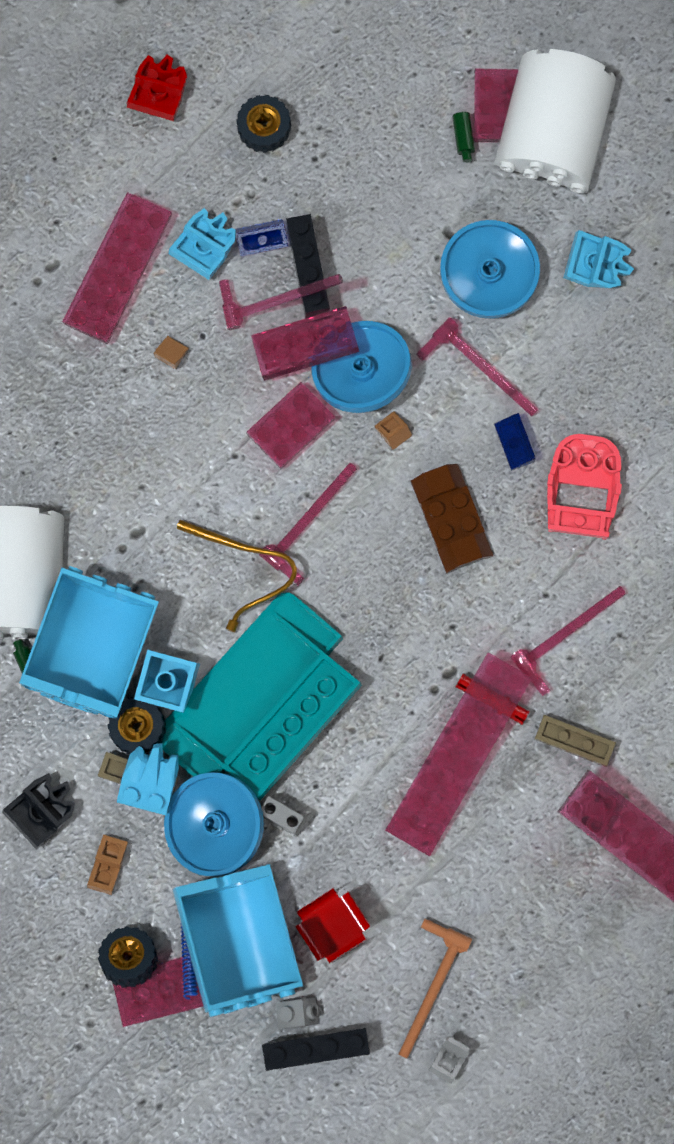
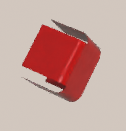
M332 888L297 911L302 922L295 927L317 961L325 957L329 964H331L367 940L362 932L367 930L370 925L348 891L339 898L335 889Z

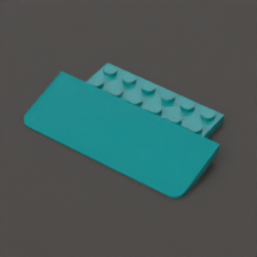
M289 592L279 594L193 689L184 713L174 710L165 720L166 734H164L162 742L163 751L169 756L178 755L179 765L192 777L211 772L229 773L231 776L246 783L261 801L361 688V682L329 657L331 652L343 640V637L295 595Z

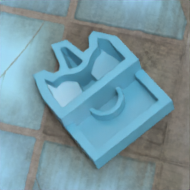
M204 208L193 215L184 226L183 233L169 248L168 254L210 280L223 264L235 242L236 229L230 228L225 230L223 228L228 219L223 212L214 219H209L208 211Z
M578 230L574 236L563 278L587 287L612 288L621 286V281L617 275L627 276L634 270L633 267L622 259L623 256L630 254L631 249L606 236L599 238Z
M162 743L154 744L149 755L145 754L143 748L138 746L129 755L122 776L117 803L167 815L179 771L178 755H171L169 759H165L163 757Z

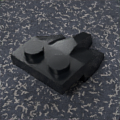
M50 773L34 780L23 790L22 794L2 810L7 819L36 850L72 816L75 802L63 800V797L70 790L68 781L56 787H51L52 777Z

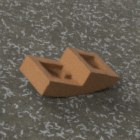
M103 834L87 888L112 895L128 845L127 841Z

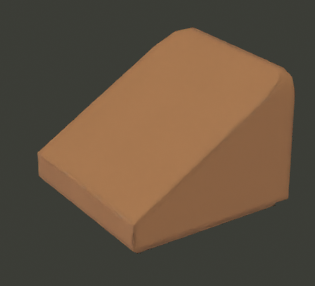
M167 336L155 350L154 357L176 370L189 348Z
M394 411L374 426L392 449L397 448L412 436L408 425Z

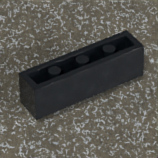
M311 214L286 218L305 321L329 317L330 307Z
M366 1028L262 1044L266 1071L370 1054Z

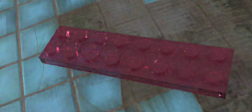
M489 652L487 653L385 831L428 856L432 854L530 684L532 677Z

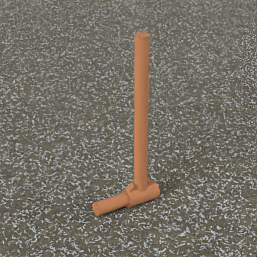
M426 918L421 928L443 938L448 949L398 1055L407 1059L457 953L467 952L472 938L451 928L446 929Z

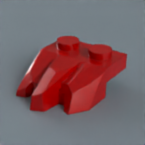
M168 54L157 64L154 63V58L148 55L140 64L136 73L135 84L127 100V108L174 121L182 101L187 80L184 66L172 69L173 58Z

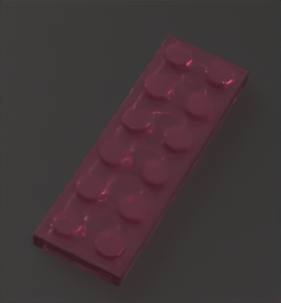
M126 193L62 321L64 325L105 344L109 343L172 217L171 211L131 193Z
M587 770L557 812L674 903V836L593 772Z

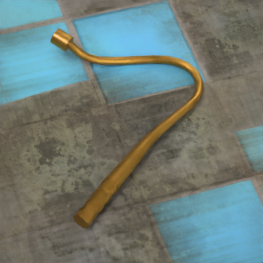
M179 520L177 524L178 530L193 534L202 539L204 538L205 540L242 551L283 558L292 568L290 579L282 587L244 605L235 613L232 620L229 619L226 630L235 633L239 624L237 620L243 612L285 591L296 578L297 567L295 562L284 553L249 546L191 523L189 524L183 520Z

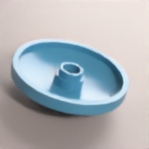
M497 220L474 222L456 232L447 243L440 264L442 285L450 300L464 312L480 318H500L518 311L534 294L540 275L538 253L531 240L515 226Z
M358 321L337 328L320 343L312 361V377L321 397L331 406L353 413L373 411L392 402L406 387L412 369L411 355L403 337L393 328L374 321Z
M203 773L188 779L171 797L169 810L164 818L165 838L173 856L183 867L203 876H224L240 870L257 852L264 831L263 812L255 793L240 779L224 773Z

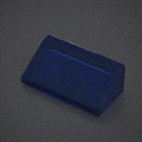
M283 219L237 228L235 232L240 257L289 247Z
M519 413L513 414L494 424L511 471L535 462L536 457Z

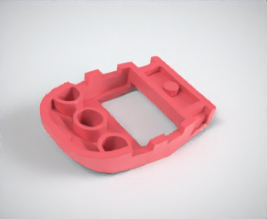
M574 434L566 437L559 443L553 457L547 482L548 532L553 531L596 537L603 540L609 537L610 525L615 516L622 484H620L621 456L618 448L610 440L600 436ZM558 483L608 490L605 512L556 505Z

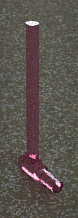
M337 274L241 308L233 302L229 280L219 281V286L223 299L222 308L227 330L240 328L243 317L342 284V276Z
M450 317L416 353L423 361L439 344H448L450 342L531 417L538 411V408L457 335L459 326Z
M349 463L277 546L267 544L263 549L284 553L357 468L352 463ZM259 554L277 571L280 570L290 579L292 568L286 563L285 559ZM297 572L294 583L299 586L305 578Z
M621 586L617 587L532 651L520 649L510 657L523 675L530 679L542 696L551 690L536 672L537 662L535 660L626 594Z

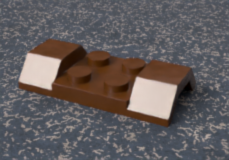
M447 464L422 473L411 480L412 487L446 574L477 560L493 557L484 528L458 464Z

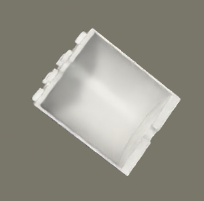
M536 49L526 52L521 58L494 165L500 166V169L506 172L516 171L523 173V176L529 179H537L538 176L544 177L549 185L566 186L575 193H587L616 83V77L613 72L607 73L604 71L605 65L570 51L550 49L549 53H541Z
M0 506V639L3 638V634H11L14 639H28L29 635H37L59 573L61 568H63L64 516L58 512L47 511L39 513V508Z

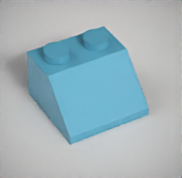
M147 650L134 699L184 713L194 689L200 663Z

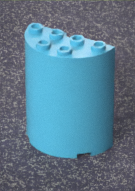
M71 566L68 569L61 568L19 684L67 706L96 715L99 713L108 718H117L159 602L155 600V596L149 593L141 592L139 595L130 592L131 588L126 585L117 583L116 587L107 585V579L93 575L90 578L82 575L83 571Z
M270 864L172 889L205 1013H209L210 1017L271 1001V996L279 994L280 998L294 995V989L303 986Z

